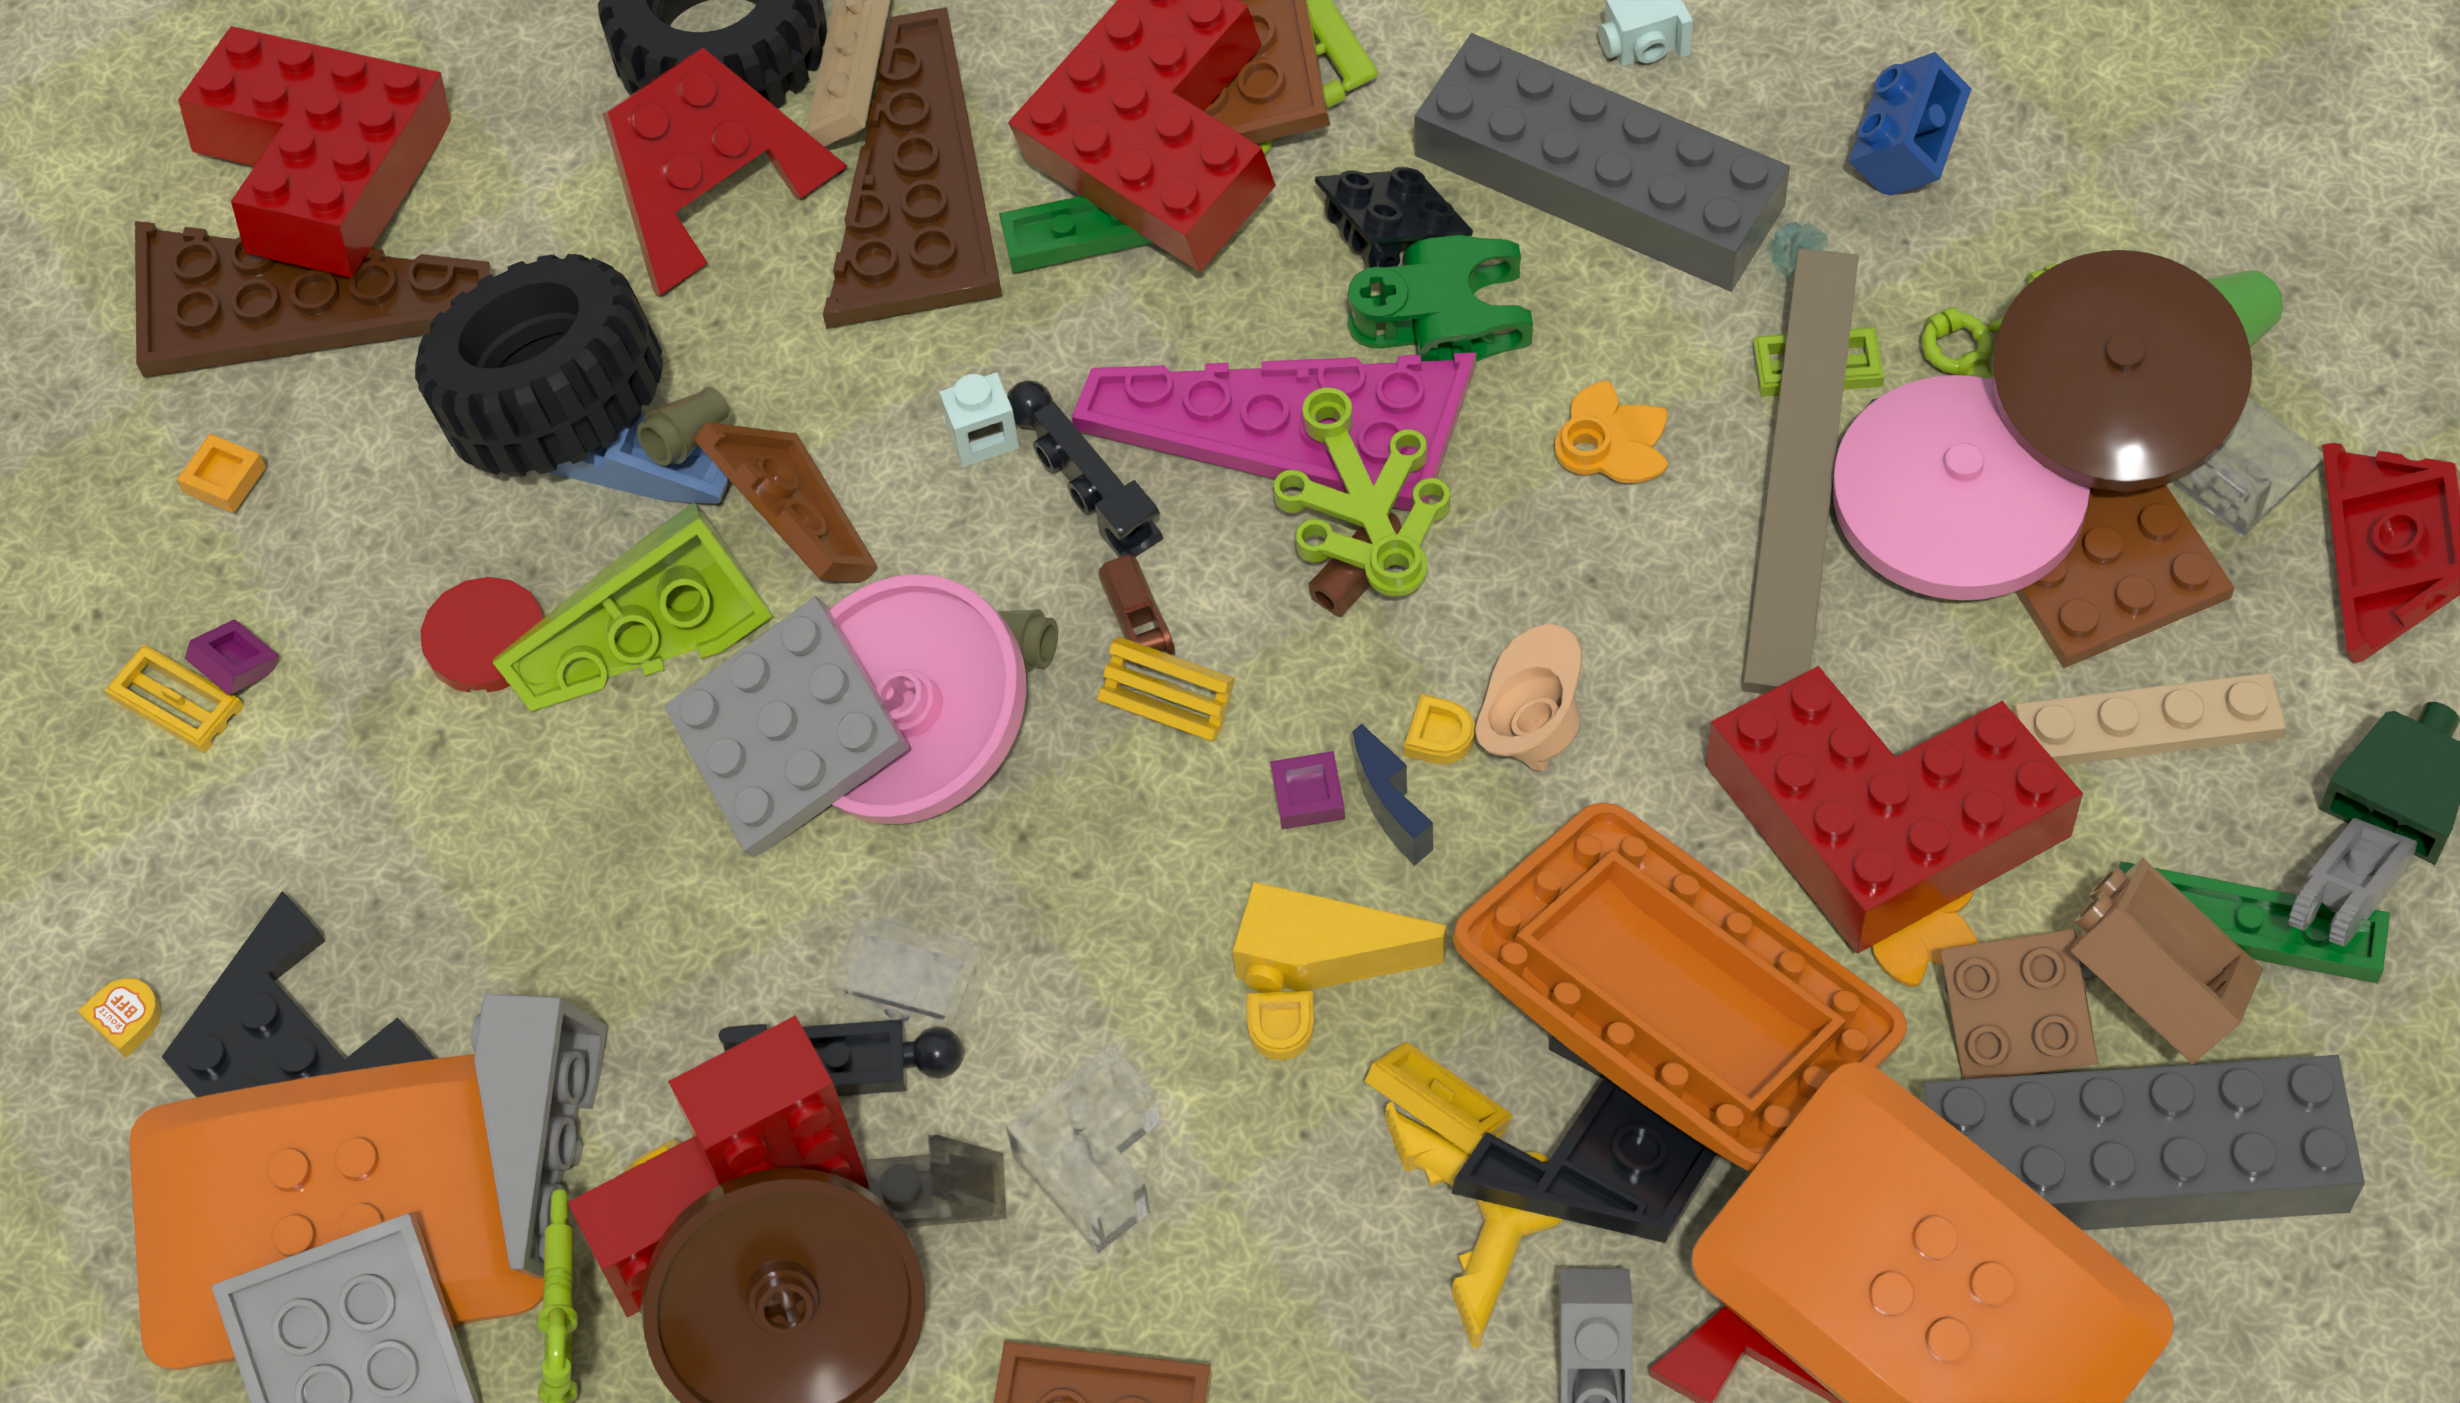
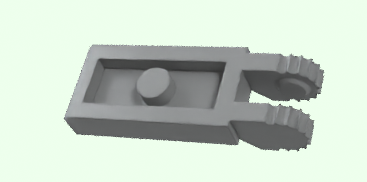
M2353 818L2308 873L2306 884L2300 894H2298L2292 907L2288 925L2305 931L2308 925L2315 919L2320 905L2323 903L2329 910L2336 913L2330 925L2329 941L2345 947L2354 937L2361 919L2367 920L2412 863L2417 841Z

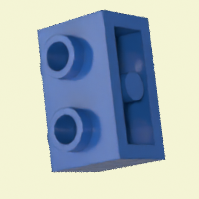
M1936 52L1902 64L1889 66L1881 71L1875 81L1874 93L1865 117L1858 127V136L1848 162L1880 193L1890 196L1910 189H1917L1925 184L1940 180L1972 88Z

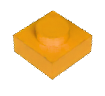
M209 433L177 478V482L183 493L234 514L266 469V465L259 453Z

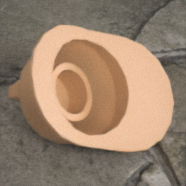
M1554 624L1532 627L1514 638L1501 653L1493 670L1485 701L1475 728L1479 745L1490 754L1513 756L1515 759L1526 763L1532 770L1544 771L1550 759L1564 751L1577 736L1581 716L1574 694L1581 672L1583 652L1578 638L1566 627Z

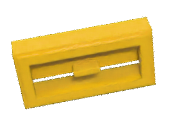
M1118 637L1111 642L1109 654H1112L1111 661L1105 666L1103 677L1106 680L1104 686L1099 689L1097 700L1212 742L1218 738L1232 693L1234 677L1122 637ZM1129 660L1216 691L1215 699L1184 689L1174 683L1162 679L1159 680L1125 668L1126 662ZM1122 683L1210 715V718L1120 687Z
M145 644L142 645L104 690L112 701L204 754L213 745L211 743L212 738L217 733L221 735L228 727V719L232 715L237 716L244 708L240 698L233 694H226L217 685ZM148 665L217 706L210 713L168 687L142 674L141 671ZM130 684L135 685L201 724L198 729L192 727L130 691L127 687Z
M1404 1042L1374 1062L1364 1081L1469 1155L1472 1154L1485 1133L1488 1132L1500 1138L1507 1130L1513 1118L1509 1111L1408 1042Z

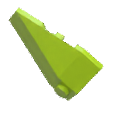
M694 502L649 533L496 656L493 659V664L531 712L602 690L607 677L642 667L644 676L663 671L662 660L697 649L701 659L721 653L773 616L732 551Z

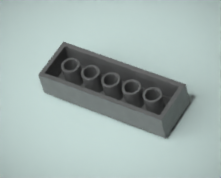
M1474 33L1469 35L1414 116L1416 157L1730 292L1733 291L1786 203L1790 165Z
M2339 1055L1923 1082L1919 1098L1921 1102L1988 1153L2081 1230L2350 1213L2365 1184Z

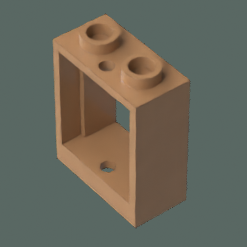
M2142 858L2127 873L2122 872L2118 867L2114 868L2092 890L2089 897L2093 901L2080 913L2075 921L2082 929L2070 951L2193 1065L2241 1023L2263 968L2150 863Z

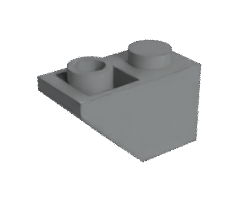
M1559 1268L1560 1403H1632L1633 1300L1630 1270Z

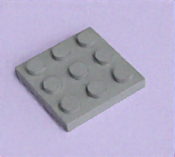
M816 596L664 705L665 710L744 852L752 857L772 848L910 749L827 605Z
M414 1212L211 1285L250 1403H480Z

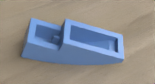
M642 412L639 420L631 428L624 427L617 433L618 439L603 449L602 446H599L587 453L588 458L572 464L570 461L557 465L556 471L548 472L657 500L685 503L719 504L730 481L699 445L683 463L675 464L671 462L669 465L661 466L652 461L643 451L637 438V426L643 422L645 415Z

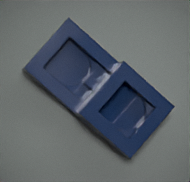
M1361 724L1352 731L1354 762L1364 797L1384 832L1399 851L1415 866L1433 851V822L1404 796L1407 794V765Z

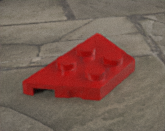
M2327 443L2322 445L2346 649L2353 663L2365 661L2460 595V472L2453 462L2429 458L2415 461L2407 459L2403 454L2378 450L2376 457L2346 452L2342 444Z

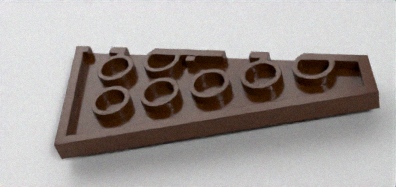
M947 7L890 17L878 69L879 83L874 103L870 105L867 119L869 128L865 145L861 146L845 214L846 229L841 251L837 252L833 267L834 282L830 297L826 298L823 311L826 328L1002 296Z
M135 221L136 364L142 376L149 377L430 334V323L439 312L445 313L451 307L450 301L462 291L468 293L477 287V281L492 273L494 277V273L490 263L487 261L420 254L412 260L386 257L383 249L371 248L354 276L350 278L244 253L240 236L236 239L209 236L206 229L185 227L183 233L162 231L157 229L155 223Z

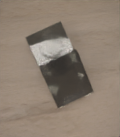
M928 1135L929 1154L867 1160L868 1191L881 1199L893 1211L904 1228L1007 1219L1004 1154L1002 1152L940 1135Z

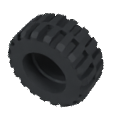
M599 0L597 3L600 22L617 76L622 79L624 89L630 95L695 51L704 48L776 108H779L786 103L784 94L789 90L797 94L809 81L807 70L814 72L818 68L823 54L822 46L825 44L827 35L822 0H745L756 4L749 14L730 26L708 32L683 31L670 25L689 8L709 0Z
M554 254L539 256L536 262L526 264L520 261L507 266V271L493 277L491 273L477 281V287L468 293L462 291L450 301L451 307L445 313L439 312L430 323V334H424L419 344L415 363V379L418 383V389L457 456L465 463L473 465L482 471L495 475L502 472L510 477L526 476L527 472L532 470L540 474L556 471L557 465L568 461L572 464L588 458V452L599 446H602L604 449L618 439L617 433L624 427L631 428L641 417V407L649 406L656 394L657 383H660L663 368L662 348L628 280L621 272L616 271L613 266L595 258L589 259L579 254H567L564 259H560Z

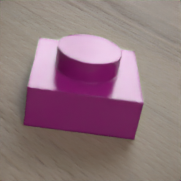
M234 619L191 639L184 659L226 694L231 695L267 677L275 669L279 655Z
M1334 751L1270 761L1282 830L1345 819V807Z

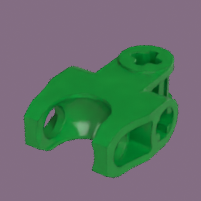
M1463 235L1419 240L1405 250L1403 255L1404 266L1364 269L1356 274L1349 284L1348 302L1351 310L1348 313V330L1351 337L1358 344L1368 348L1384 349L1417 344L1418 354L1421 355V362L1454 360V353H1476V362L1487 357L1522 349L1532 344L1533 320L1531 310L1518 305H1490L1480 301L1474 295L1475 292L1483 287L1512 282L1520 278L1521 254L1519 244L1509 240L1476 238ZM1492 259L1504 260L1495 265H1480ZM1379 283V295L1371 296V284ZM1377 322H1384V334L1376 335ZM1503 329H1515L1505 334H1492V332Z

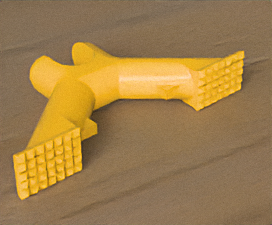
M1393 1102L1388 1103L1385 1108V1123L1389 1125L1388 1131L1391 1132L1390 1136L1394 1140V1147L1397 1148V1154L1400 1155L1399 1159L1403 1163V1170L1411 1171L1419 1168L1424 1171L1430 1187L1443 1182L1453 1187L1455 1177L1470 1155L1436 1131L1396 1111ZM1538 1151L1525 1152L1545 1164L1549 1162V1158ZM1476 1200L1484 1224L1473 1251L1459 1255L1458 1260L1464 1274L1462 1277L1455 1278L1452 1284V1298L1456 1300L1455 1305L1459 1308L1458 1313L1462 1316L1461 1321L1465 1324L1464 1329L1468 1332L1467 1337L1471 1340L1470 1345L1472 1347H1481V1340L1522 1238L1554 1228L1562 1223L1563 1219Z

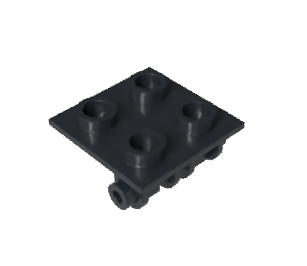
M1396 167L1392 171L1371 173L1348 170L1340 175L1315 176L1314 182L1327 196L1324 201L1326 218L1338 227L1342 236L1355 251L1362 253L1370 268L1398 266L1403 241L1455 235L1472 236L1473 234L1472 228L1417 169Z

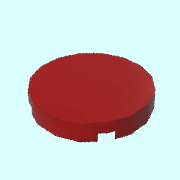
M495 577L466 580L443 592L428 609L420 630L422 652L437 679L455 690L471 693L470 689H486L487 693L504 690L510 685L493 664V659L545 617L531 592L512 580Z

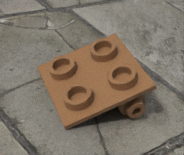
M2075 929L1941 949L1963 1080L2018 1076L2099 1064L2081 961L2070 951L2077 938Z

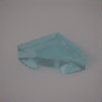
M1796 222L1788 223L1775 232L1772 267L1786 278L1790 277L1795 272L1798 248L1822 250L1828 245L1827 235L1811 223H1804L1803 226Z

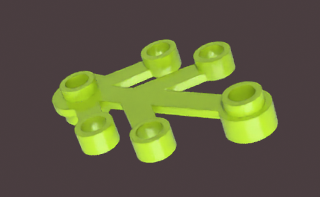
M1327 387L1313 391L1306 397L1302 407L1304 428L1311 438L1326 445L1347 493L1310 481L1308 476L1301 471L1287 470L1280 473L1274 481L1275 503L1281 510L1288 513H1297L1308 507L1364 527L1370 543L1332 531L1331 526L1323 520L1310 519L1300 524L1296 530L1297 552L1301 558L1309 562H1321L1331 557L1365 569L1369 584L1376 591L1384 595L1404 596L1416 591L1427 577L1428 560L1421 546L1433 522L1444 518L1450 510V489L1444 481L1437 478H1426L1418 482L1413 489V508L1399 533L1396 534L1388 516L1410 472L1419 470L1427 461V442L1425 437L1420 432L1412 429L1401 430L1394 434L1390 440V455L1373 486L1349 435L1353 425L1352 404L1349 397L1341 390ZM1325 418L1337 420V422L1331 424L1319 423ZM1405 446H1412L1418 449V452L1413 455H1403L1398 451ZM1293 486L1303 490L1296 496H1288L1283 493L1286 488ZM1427 495H1437L1442 499L1436 504H1426L1421 501ZM1311 536H1321L1325 539L1322 544L1316 546L1304 542ZM1392 565H1402L1407 569L1397 573L1386 571Z

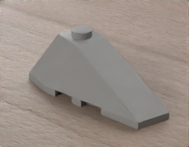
M484 994L482 1011L476 1015L473 1021L471 1043L473 1050L476 1052L474 1061L510 1269L531 1277L544 1279L545 1229L550 1225L551 1195L557 1189L565 1190L561 1185L564 1171H567L571 1165H579L584 1145L580 1139H576L575 1127L579 1109H593L602 1069L607 1025L559 997Z

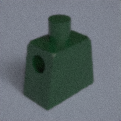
M2438 702L2425 703L2416 720L2396 711H2387L2335 771L2325 791L2319 810L2348 824L2353 818L2415 840L2417 841L2414 855L2435 865L2452 832L2460 805V741L2452 738L2460 724L2459 715L2452 708Z

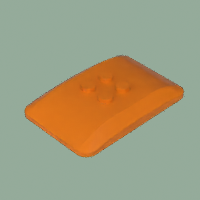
M1596 803L1580 811L1466 910L1456 922L1453 943L1457 952L1530 1018L1645 1106L1706 1147L1748 1171H1752L1828 1075L1839 1066L1851 1062L1868 1063L1878 1069L1899 1048L1907 1032V1021L1903 1012L1891 1000L1630 811L1616 804Z
M475 1054L359 1069L233 1090L159 1105L148 1109L138 1117L131 1129L129 1147L141 1341L144 1352L154 1364L168 1370H182L236 1361L211 1285L412 1212L415 1213L453 1325L520 1315L533 1310L543 1301L544 1279L531 1277L510 1269L474 1061Z
M1851 1062L1844 1064L1827 1076L1700 1235L1692 1250L1691 1266L1695 1278L1703 1288L1843 1403H2124L2167 1347L2173 1335V1317L2170 1308L2154 1290L1988 1153L1901 1085L1868 1063Z

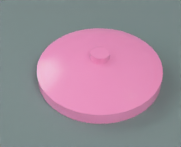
M1962 375L1937 376L1907 383L1882 395L1867 406L1850 425L1841 441L1833 476V501L1836 516L1845 537L1858 555L1875 571L1904 588L1931 597L1951 600H1979L1999 597L2025 588L2046 576L2067 556L2079 537L2085 520L2090 487L2072 482L2045 468L2017 443L2002 420L1996 405L1992 379Z
M913 574L890 577L864 586L846 596L829 611L903 734L910 749L832 805L843 813L871 823L906 824L918 822L942 814L965 801L989 780L1007 756L1015 741L1025 708L1026 672L1024 660L1016 637L1003 617L976 592L960 583L933 575Z

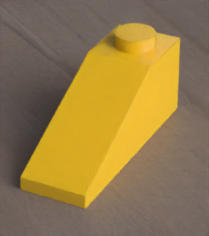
M1253 882L1232 951L1236 978L1243 979L1244 983L1251 989L1261 993H1280L1282 988L1300 992L1442 964L1447 953V928L1445 924Z

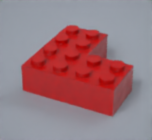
M1117 0L1008 122L1026 161L1080 196L1091 201L1097 207L1198 272H1201L1276 186L1262 147L1204 112L1262 46L1249 8L1239 0Z
M230 26L178 99L192 152L254 166L231 200L244 253L350 278L354 276L441 142L451 122L441 72Z
M1817 666L1711 721L1705 766L1857 954L2072 837L2083 792L2003 700L1895 757L1824 671Z
M796 1015L669 1080V1085L689 1127L692 1138L567 1202L627 1318L637 1312L641 1313V1292L644 1276L650 1258L668 1227L689 1205L717 1186L740 1176L762 1170L804 1168L832 1173L870 1190L833 1081Z

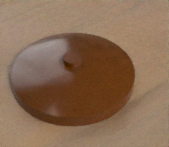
M2110 250L2084 254L2059 263L2040 274L2020 292L2006 312L1997 334L1992 359V386L1996 405L2002 420L2017 443L2038 463L2063 478L2088 487L2116 491L2143 490L2162 486L2191 474L2211 460L2225 446L2234 433L2242 417L2252 380V359L2248 338L2241 320L2224 295L2208 280L2183 264L2155 254L2129 250Z
M804 1168L762 1170L732 1179L708 1191L689 1205L668 1227L650 1258L644 1276L641 1292L642 1326L653 1366L663 1384L680 1403H874L896 1381L916 1348L925 1315V1285L916 1251L903 1224L881 1199L866 1188L846 1178L819 1170Z

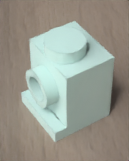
M1606 0L1605 23L1598 27L1599 39L1605 55L1609 59L1617 57L1621 67L1638 61L1652 63L1673 50H1676L1679 58L1691 55L1693 19L1683 0Z
M997 372L987 376L979 374L965 375L957 381L954 387L939 391L944 416H942L962 467L1020 448L1013 410ZM997 423L1000 433L969 443L968 432Z

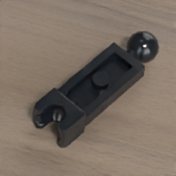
M1031 380L1015 384L1008 391L1007 395L1013 410L1015 423L1020 427L1034 428L1036 430L1038 439L1033 442V447L1039 460L1051 473L1060 469L1070 481L1067 483V487L1072 499L1084 514L1095 511L1099 534L1118 557L1128 554L1137 557L1162 541L1163 535L1152 521V519L1160 515V511L1135 480L1126 485L1121 482L1055 404L1046 386L1038 381Z
M903 1019L803 1027L833 1081L838 1096L907 1091L906 1068H917L929 1078L942 1079L951 1076L961 1066L964 1055V1047L960 1038L953 1031L945 1027L935 1026L925 1029L915 1041L906 1042V1029ZM766 1024L731 1026L721 1029L718 1036L724 1046V1051H727L768 1030Z

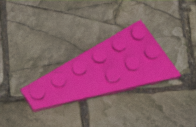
M1454 353V360L1421 362V355L1398 356V363L1362 364L1357 357L1261 361L1262 368L1229 369L1228 363H1205V370L1170 372L1165 365L1091 368L1073 412L1072 423L1082 433L1276 479L1284 471L1298 470L1305 473L1310 481L1347 493L1326 445L1311 438L1305 431L1303 424L1302 407L1306 397L1320 388H1335L1344 392L1351 401L1353 425L1349 435L1373 486L1390 455V440L1394 434L1401 430L1412 429L1420 432L1425 437L1427 442V461L1419 470L1410 472L1393 508L1411 512L1415 485L1426 478H1438L1476 368V353ZM1325 418L1319 423L1331 424L1337 422V420ZM1405 446L1398 452L1403 455H1413L1418 452V449L1412 446ZM1431 495L1423 497L1421 501L1429 504Z

